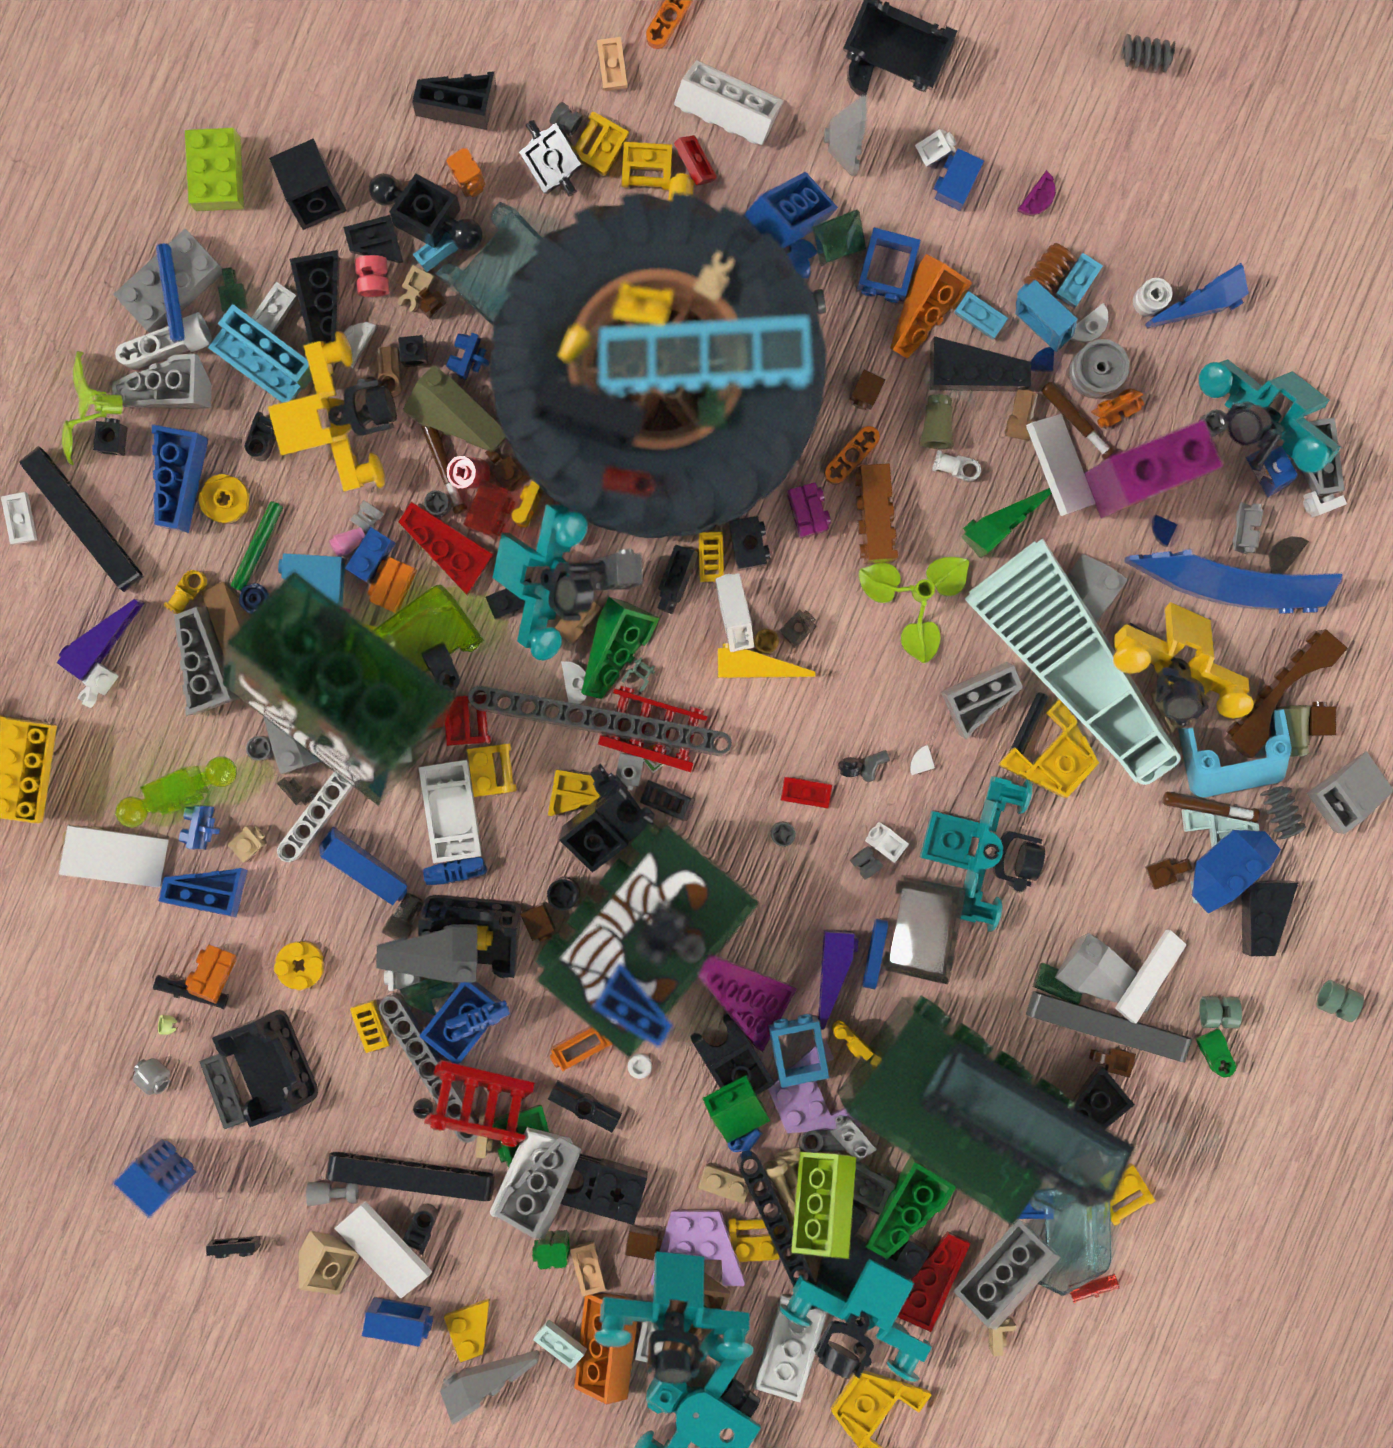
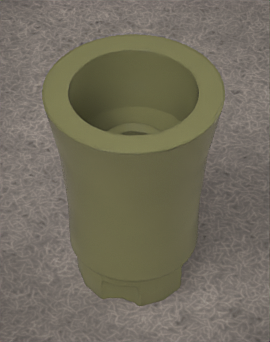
M938 394L928 397L923 433L920 440L922 447L948 449L954 446L952 435V398L948 395Z
M1290 705L1275 708V710L1284 709L1291 742L1290 757L1309 754L1310 705Z

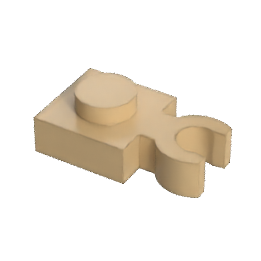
M717 252L714 256L713 269L705 266L693 287V291L715 303L728 282V277L724 276L723 273L728 272L733 266V259L731 258L726 265L719 264L720 252Z
M412 265L402 285L408 291L399 298L398 304L404 306L405 302L410 299L412 305L409 310L415 312L419 306L418 293L425 287L430 291L436 277Z
M481 1112L479 1125H483L485 1112ZM477 1136L475 1158H486L488 1151H492L493 1139Z

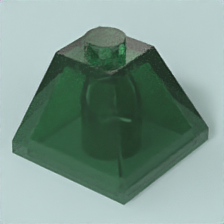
M858 209L812 227L822 267L866 249Z

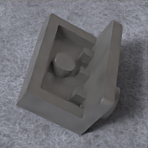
M856 1162L853 1202L879 1215L882 1213L890 1191L895 1189L896 1184L890 1182L891 1179L881 1173L875 1174L869 1170L866 1164Z

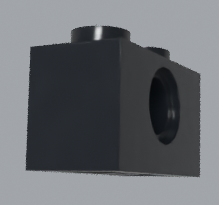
M758 516L729 521L737 570L741 571L766 566L767 560L771 558L769 547L763 544L762 536L766 535L764 521L759 522ZM753 537L757 541L756 548L747 549L743 544L744 539Z

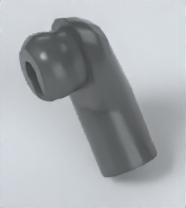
M886 750L867 756L864 759L862 770L860 771L864 781L872 782L876 778L875 772L878 765L890 761Z

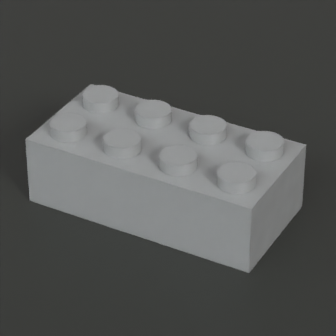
M186 228L168 244L172 252L181 312L226 272ZM156 254L113 294L149 333L168 325Z
M1018 1219L953 1292L988 1328L996 1330L1061 1257L1025 1222Z

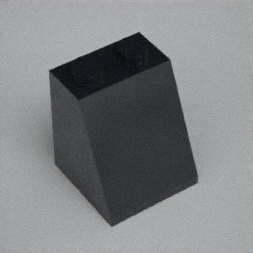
M314 138L269 158L285 200L302 230L347 211Z

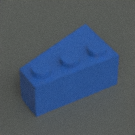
M621 963L617 965L592 1007L658 1048L661 1047L673 1026Z

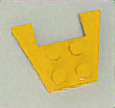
M1058 699L1047 710L1046 714L1063 730L1061 734L1033 764L1016 748H1012L998 765L1063 798H1068L1099 762L1086 737L1082 735L1078 728L1076 718L1070 713L1068 707Z
M863 1370L860 1379L853 1375L830 1409L858 1448H884L870 1437L897 1399L902 1400L919 1413L931 1397V1392L921 1387Z

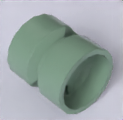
M1328 980L1322 986L1316 1004L1320 1010L1329 1014L1335 1013L1338 1018L1347 1022H1353L1362 1010L1364 996L1350 988L1345 990L1343 985Z
M1216 996L1201 997L1199 1016L1202 1027L1218 1028L1222 1025L1223 1028L1238 1029L1242 1021V1007L1239 998L1222 997L1219 1000Z

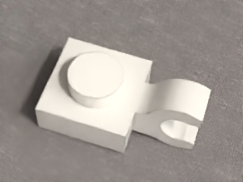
M96 662L82 680L86 687L80 692L78 699L83 701V705L92 708L97 700L98 693L105 696L119 676L114 671Z

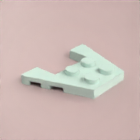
M1182 809L1184 831L1209 829L1211 847L1215 846L1232 830L1259 831L1258 823ZM1190 881V882H1191V890H1192V888H1193V882H1194V881Z

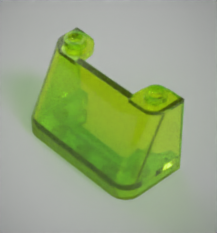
M436 585L371 631L364 638L363 643L406 699L420 691L422 685L420 677L429 671L421 652L442 642L450 654L457 649L463 652H472L479 647L484 639L455 598L443 585Z

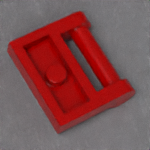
M476 695L475 703H484L487 695ZM468 696L443 697L447 746L491 743L487 730V716L484 711L476 709L478 736L471 737L470 701Z

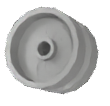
M1098 339L1089 342L1074 356L1070 364L1069 377L1072 386L1080 394L1088 398L1105 397L1125 382L1129 373V359L1124 349L1111 340Z

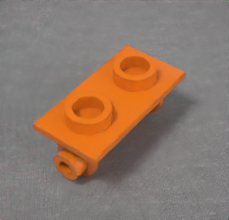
M1135 389L1123 390L1119 393L1118 397L1099 403L1097 408L1092 410L1091 413L1100 417L1097 420L1100 428H1108L1122 420L1119 414L1120 411H1122L1125 418L1140 411L1141 407L1144 406V401L1141 398L1143 393Z

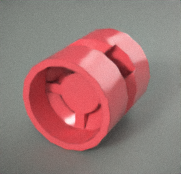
M378 255L356 258V274L360 276L357 279V294L364 297L388 295L389 281L384 276L388 273L387 258Z
M459 456L449 463L447 477L450 483L457 488L479 489L488 483L490 468L486 461L481 458Z

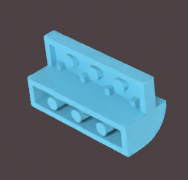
M232 304L218 324L222 329L208 348L281 403L294 400L302 388L306 389L312 379L308 360Z

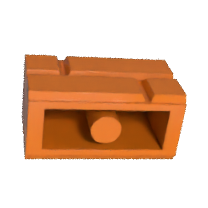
M462 148L449 156L446 162L464 196L475 197L482 193L486 184L481 170L469 150Z
M388 557L386 561H381L377 570L380 576L377 583L372 582L367 595L370 596V602L398 614L417 573V569Z
M207 945L206 950L201 949L196 959L198 967L195 972L191 971L185 983L188 986L187 991L194 996L216 1004L236 963V956L212 945Z

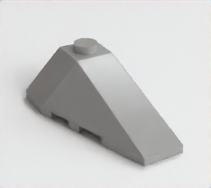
M861 96L830 120L829 128L824 129V143H828V152L851 176H857L859 169L857 155H861L862 139H864L867 119V96Z
M1085 554L1080 556L1067 576L1096 622L1128 580L1110 566Z
M278 674L256 681L264 689L263 691L257 690V693L276 708H279L282 703L274 695L271 687L295 704L298 710V719L294 723L296 728L315 743L324 744L326 742L323 732L316 726L310 715L303 709ZM263 715L280 774L290 773L322 761Z
M1087 933L1076 939L1055 978L1076 992L1087 993L1102 1000L1106 999L1119 1003L1137 975V972L1110 947L1090 933ZM1158 992L1155 993L1152 1000L1144 1010L1145 1013L1149 1010Z
M559 1137L539 1158V1161L530 1170H527L513 1187L511 1186L505 1192L494 1215L534 1239H544L557 1214L582 1149Z
M535 1350L463 1369L457 1374L452 1372L443 1379L444 1383L440 1393L451 1423L454 1425L481 1406L479 1403L486 1395L495 1396L505 1385L507 1379L509 1382L514 1381L538 1363L539 1352Z

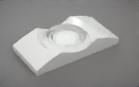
M463 760L419 767L433 863L482 856L468 761Z

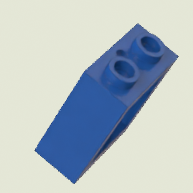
M874 227L857 290H861L863 295L875 297V295L883 296L886 301L892 303L903 302L907 294L921 240ZM875 245L910 254L901 288L866 279Z
M374 1297L365 1314L362 1336L420 1347L423 1339L428 1338L429 1331L432 1328L434 1316H430L431 1307Z

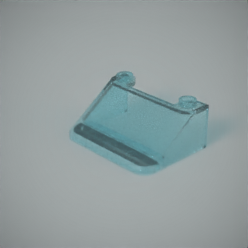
M499 202L491 213V221L499 231L463 271L454 264H445L436 273L447 286L492 325L504 301L510 296V293L506 291V287L513 273L538 254L534 246L542 239L515 208Z
M1105 1186L1103 1190L1110 1193L1108 1186ZM1055 1188L1039 1189L1030 1194L1032 1208L1038 1211L1044 1210L1046 1243L1061 1257L1038 1284L1061 1296H1065L1104 1274L1109 1269L1112 1261L1110 1202L1088 1208L1079 1204L1076 1197L1070 1194H1063Z

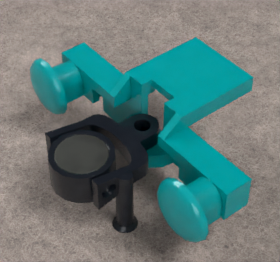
M546 505L536 551L511 533H501L492 577L520 599L526 600L517 642L525 648H531L532 656L541 661L554 657L562 645L560 632L556 628H546L548 620H555L556 613L564 621L581 620V615L578 613L588 612L593 603L594 593L591 582L588 580L591 576L589 573L598 572L602 575L605 572L603 560L591 563H569L562 558L563 553L570 552L572 546L577 545L584 539L588 526L585 516L579 512L568 510L564 505ZM549 566L548 569H544L541 572V583L524 581L527 567Z

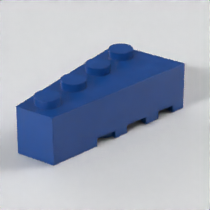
M152 424V433L154 434L152 455L155 458V470H153V480H155L154 525L189 533L209 439L195 432Z

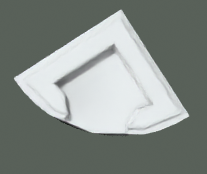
M928 745L921 747L914 754L910 764L911 775L935 768Z

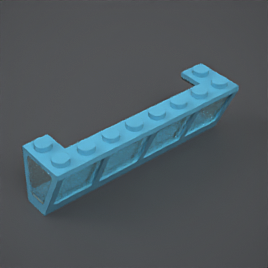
M809 316L665 324V326L646 325L600 328L599 384L603 392L614 395L615 399L625 398V394H631V389H633V393H646L648 388H659V391L668 392L674 391L675 387L685 386L686 390L701 389V385H711V388L721 389L726 388L727 384L738 383V387L754 386L753 382H764L766 386L779 385L780 381H785L786 385H791V388L798 389L805 388L807 384L812 383Z

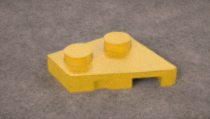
M556 769L548 816L590 805L599 798L600 795L595 790L593 785L595 781L592 776Z
M489 1298L444 1315L460 1363L483 1355L490 1304Z

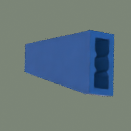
M335 827L331 828L319 844L321 858L392 906L396 901L400 902L406 895L407 883L405 879Z

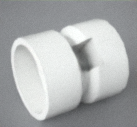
M1152 278L1146 281L1135 292L1133 297V306L1136 312L1146 317L1158 314L1171 301L1172 288L1167 281L1161 278Z

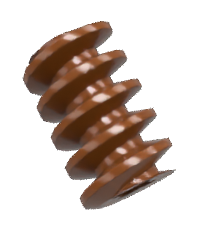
M1054 243L1048 247L1047 253H1044L1041 260L1035 264L1036 268H1032L1029 272L1030 276L1025 277L1024 284L1030 285L1036 280L1051 294L1053 290L1049 285L1057 286L1059 283L1055 277L1063 279L1065 275L1061 269L1069 271L1070 266L1067 264V261L1075 263L1076 258L1067 248Z

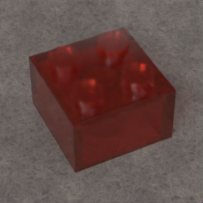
M482 479L463 525L468 530L495 541L497 536L501 537V533L504 532L506 526L504 519L506 514L510 515L515 505V501H513L514 496L509 490Z

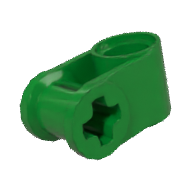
M1219 1028L1196 1038L1199 1049L1204 1055L1209 1068L1214 1073L1223 1078L1230 1077L1235 1073L1236 1063L1229 1051L1227 1041ZM1222 1060L1226 1062L1223 1070L1218 1068L1221 1066L1220 1061Z

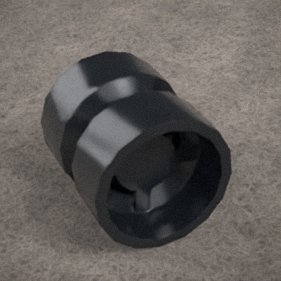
M568 876L555 879L547 891L549 904L557 910L565 911L571 909L580 897L579 884Z
M735 1377L732 1378L720 1399L749 1418L753 1416L760 1404V1398L750 1390L744 1391V1385Z

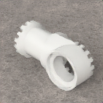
M941 450L937 451L932 471L941 470L948 472L952 476L961 478L966 482H972L979 477L981 467L978 461L957 455V457L946 455ZM966 464H972L976 467V474L973 477L964 475L963 467Z

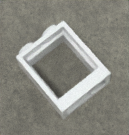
M725 574L722 577L715 578L730 652L753 648L752 624L740 574Z

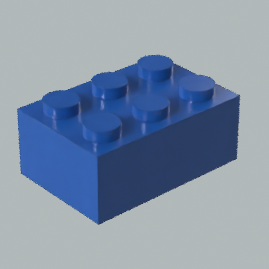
M477 981L461 982L419 1037L452 1063L460 1064L487 1028L454 1041L451 1036L452 1033L466 1026V1024L448 1029L445 1022L478 1007H483L485 1004L491 1002L495 1004L501 1002V1000Z

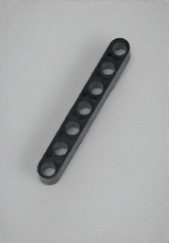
M40 446L36 447L19 461L25 472L121 591H127L144 577L117 540Z
M743 1151L737 1158V1165L793 1288L798 1278L794 1277V1273L799 1269L805 1270L803 1276L806 1281L817 1286L803 1254L783 1255L787 1248L792 1247L793 1232L758 1156L752 1151ZM749 1159L755 1160V1165L752 1168L745 1169L743 1167L745 1161ZM757 1182H765L762 1190L756 1191L753 1189ZM767 1204H775L773 1211L769 1213L763 1211ZM777 1226H785V1230L781 1234L773 1233ZM812 1305L810 1310L816 1309L817 1307Z
M330 1152L326 1179L336 1182L468 1200L491 1201L495 1175L490 1172L345 1152Z

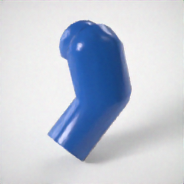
M756 1128L748 1132L746 1136H741L727 1143L728 1148L733 1152L750 1151L763 1133Z

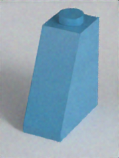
M283 553V559H279L278 572L281 574V578L334 606L343 607L346 559L333 556Z

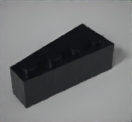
M338 250L291 258L290 264L309 344L320 341L325 343L336 341L340 268Z

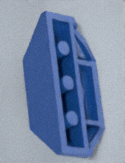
M1230 831L1196 861L1191 895L1208 914L1235 900L1269 870L1281 849L1265 831Z

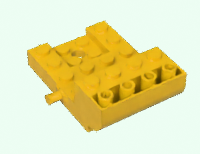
M0 715V818L30 823H43L57 725Z

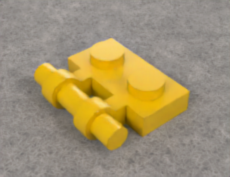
M842 1020L833 1022L832 1031L838 1039L848 1041L846 1045L855 1057L859 1059L862 1056L867 1061L873 1055L869 1045Z

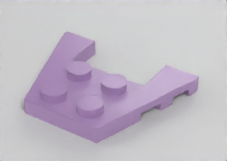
M823 1038L826 1062L834 1060L826 1039ZM816 1046L805 1053L789 1069L819 1063ZM777 1078L774 1081L775 1085L768 1088L787 1133L836 1129L835 1119L839 1115L847 1116L857 1127L863 1126L854 1104L829 1113L816 1081L781 1088Z
M721 1210L671 1211L660 1252L702 1256L704 1260H722V1285L745 1286L744 1274L742 1275L739 1260L732 1247L731 1238ZM654 1272L651 1279V1285H654Z

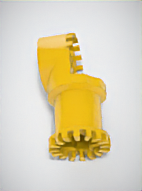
M197 570L187 571L176 585L175 593L163 605L169 611L174 610V614L183 612L189 601L194 600L197 594L206 587V575ZM194 574H197L201 579L200 585L196 588H192L189 584V578Z

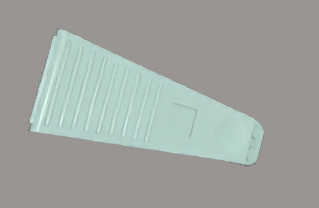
M1043 538L1037 543L1036 541L1031 543L969 592L970 595L965 598L967 603L1109 750L1135 782L1143 785L1150 784L1179 763L1180 755L1170 738L1163 730L1162 725L1129 673L1121 672L1115 667L1113 663L1114 649Z

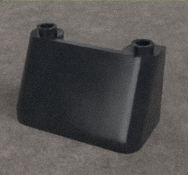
M863 0L843 47V51L847 53L846 58L857 63L860 60L910 81L914 83L912 87L921 92H926L927 89L932 90L954 42L957 30L948 26L945 29L940 28L938 30V24L934 23L933 25L892 7L887 1L882 5L883 2L881 0Z
M432 895L424 900L418 919V936H422V933L427 931L433 933L444 930V927L449 925L488 926L489 931H493L492 946H488L487 950H477V964L492 965V972L500 978H514L517 964L521 906L510 901Z
M276 1010L212 1037L219 1054L224 1057L234 1054L252 1099L248 1100L244 1105V1116L249 1128L293 1113L317 1097L318 1087L289 1017L284 1011Z

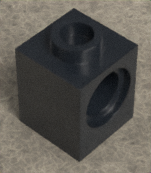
M423 335L398 337L400 362L404 367L429 365L427 342Z
M105 418V422L96 421L93 450L100 454L125 456L128 427L120 424V420ZM114 430L115 438L107 442V434Z

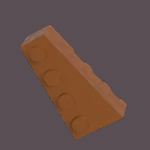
M890 463L860 465L858 472H855V486L860 488V496H856V508L861 510V520H858V534L863 536V544H859L860 559H864V564L893 563L899 557L898 550H893L897 536L894 526H891L895 514L893 502H890V497H892Z

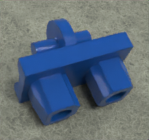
M471 333L470 336L457 334L454 346L464 350V355L462 358L450 355L446 365L449 370L457 373L458 377L463 380H467L473 362L472 371L479 373L481 365L488 367L490 363L489 360L484 358L486 349L480 348L476 355L481 339L475 333Z
M207 805L185 807L184 819L190 820L191 824L190 829H182L180 831L179 841L186 844V848L206 850L207 842H211L212 834L220 833V828L214 827L215 818H212L214 807Z

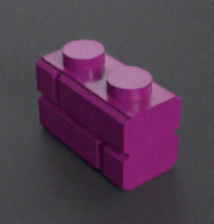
M816 482L787 490V497L800 539L829 530L828 525L832 524L828 510H823L821 502L825 501L824 493L821 487L817 488Z

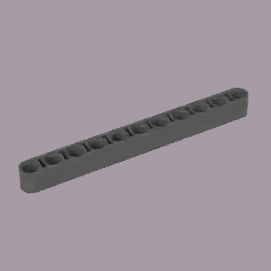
M476 686L470 690L468 696L472 706L484 712L714 756L727 755L732 746L730 736L720 731L501 689ZM478 693H486L487 695L486 701L482 704L475 703V696ZM503 697L511 699V704L506 709L499 708L498 706L499 700ZM526 702H533L535 709L531 713H524L522 711L523 705ZM551 706L559 709V714L554 718L546 716V711ZM574 711L583 713V719L578 723L570 720V715ZM599 715L607 718V723L603 727L594 725V719ZM628 720L631 723L630 730L626 732L620 731L618 729L619 722ZM650 724L655 727L656 731L652 736L642 734V728L645 725ZM670 729H675L679 732L680 736L677 740L670 741L665 736L666 732ZM693 734H700L704 741L701 745L695 746L691 744L690 737ZM718 738L725 739L728 746L724 750H717L714 747V741Z

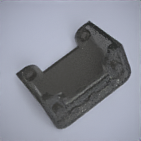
M902 875L901 880H897L895 894H899L900 904L893 943L889 952H884L882 965L886 966L885 970L889 972L948 984L956 949L965 889L957 884Z

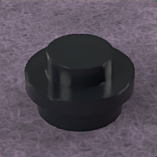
M847 757L838 763V769L842 776L856 777L862 770V763L856 758Z

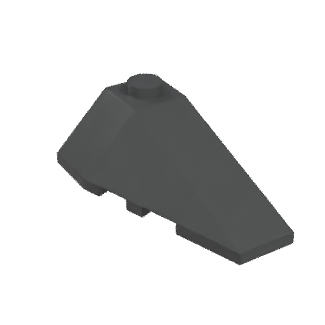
M477 925L445 926L444 930L430 933V931L423 932L422 936L411 939L404 937L377 945L376 968L446 982H476Z

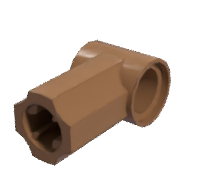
M391 346L377 348V380H382L383 385L388 380H395V387L390 391L393 398L397 397L402 392L399 348Z
M1029 390L1016 391L1012 414L1008 418L1005 429V436L1026 441L1030 440L1026 425L1034 422L1033 415L1038 394Z
M593 601L588 612L578 613L581 615V620L564 621L561 619L555 628L564 639L573 645L585 632V627L602 608Z

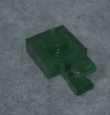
M232 267L223 268L222 275L225 286L218 287L222 312L226 313L232 304L240 310L248 309L245 288L242 283L236 284L235 270H232Z
M707 385V400H699L700 428L726 427V400H718V389Z

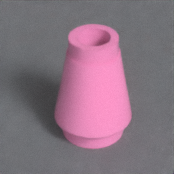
M361 527L333 535L334 538L329 540V543L337 557L342 555L345 557L360 545L365 534Z

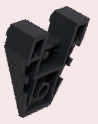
M853 1202L849 1258L823 1256L816 1284L820 1282L849 1298L869 1259L911 1279L919 1272L930 1253L925 1244L912 1236L888 1259L868 1249L865 1246L868 1239L857 1233L868 1214L864 1207Z

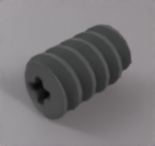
M1126 34L1121 49V60H1125V67H1128L1131 60H1133L1135 68H1138L1140 63L1144 62V70L1148 69L1150 63H1153L1154 71H1157L1159 66L1163 65V72L1166 73L1173 60L1175 41L1171 46L1170 41L1166 39L1162 44L1158 38H1155L1151 43L1149 37H1145L1141 42L1139 35H1136L1132 40L1131 35Z
M1279 786L1260 793V796L1269 797L1263 804L1272 805L1267 814H1275V817L1270 822L1279 824L1274 829V832H1282V835L1277 840L1295 836L1306 828L1304 823H1298L1302 820V815L1295 814L1299 807L1291 805L1296 801L1294 796H1288L1292 792L1291 787Z

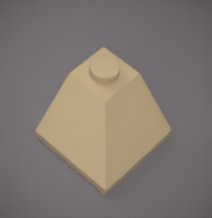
M310 1231L299 1251V1288L301 1290L339 1295L360 1255L350 1245L329 1234Z

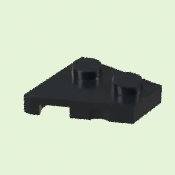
M390 215L343 227L351 253L363 256L378 255L386 257L387 261L403 263Z

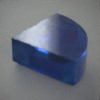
M1046 347L1034 355L1030 361L1031 371H1053L1054 350L1051 347Z
M1154 515L1152 519L1153 535L1161 545L1167 547L1178 524L1159 515Z

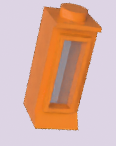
M601 1019L552 1046L550 1058L556 1068L560 1066L563 1072L600 1050L613 1045L615 1039L609 1035L605 1027V1021Z

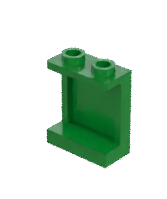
M747 1076L702 1098L712 1121L727 1143L770 1122L763 1103L754 1093Z

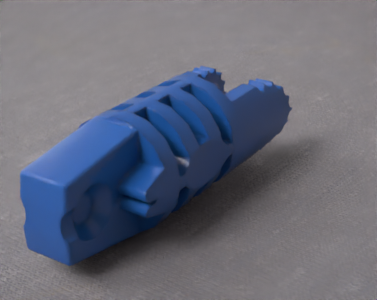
M481 857L448 861L447 863L443 862L423 869L426 885H441L469 880L470 878L484 876L487 872V867L484 865V860Z
M506 1000L495 1004L491 1002L483 1005V1007H478L468 1013L466 1012L449 1019L445 1024L448 1029L466 1024V1026L452 1033L451 1036L456 1041L476 1031L488 1028L490 1025L499 1023L500 1019L510 1015V1009Z

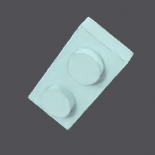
M550 1320L541 1327L533 1338L536 1343L570 1369L576 1365L587 1350V1348Z

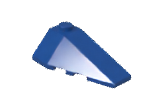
M1242 263L1215 278L1205 288L1196 290L1187 296L1184 301L1177 302L1153 317L1145 324L1146 327L1151 328L1221 312L1228 307L1231 311L1244 303L1242 298L1249 294Z

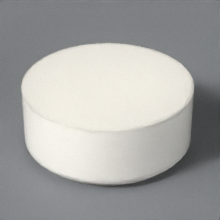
M637 1053L629 1059L628 1071L631 1076L642 1079L650 1074L652 1062L647 1055Z

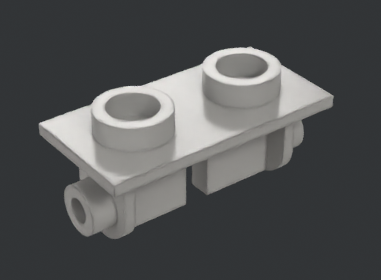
M1240 502L1239 510L1236 513V533L1233 536L1234 551L1247 554L1255 553V550L1258 549L1260 531L1252 530L1253 526L1261 527L1263 515L1261 504L1248 505Z
M843 1115L836 1117V1129L832 1130L831 1133L852 1157H856V1162L877 1150L852 1120Z

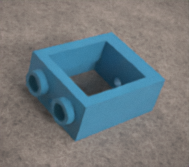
M1034 280L1030 285H1023L1017 292L1015 314L1057 353L1074 336L1077 318L1042 285Z
M803 1014L798 1016L796 1020L779 1019L774 1021V1024L768 1025L778 1081L781 1088L829 1078L820 1023L816 1016ZM813 1029L819 1063L784 1070L778 1036Z

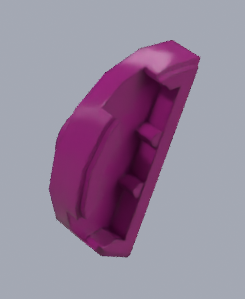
M1047 170L1020 205L1017 212L1024 215H1037L1043 213L1052 204L1056 195L1053 176Z

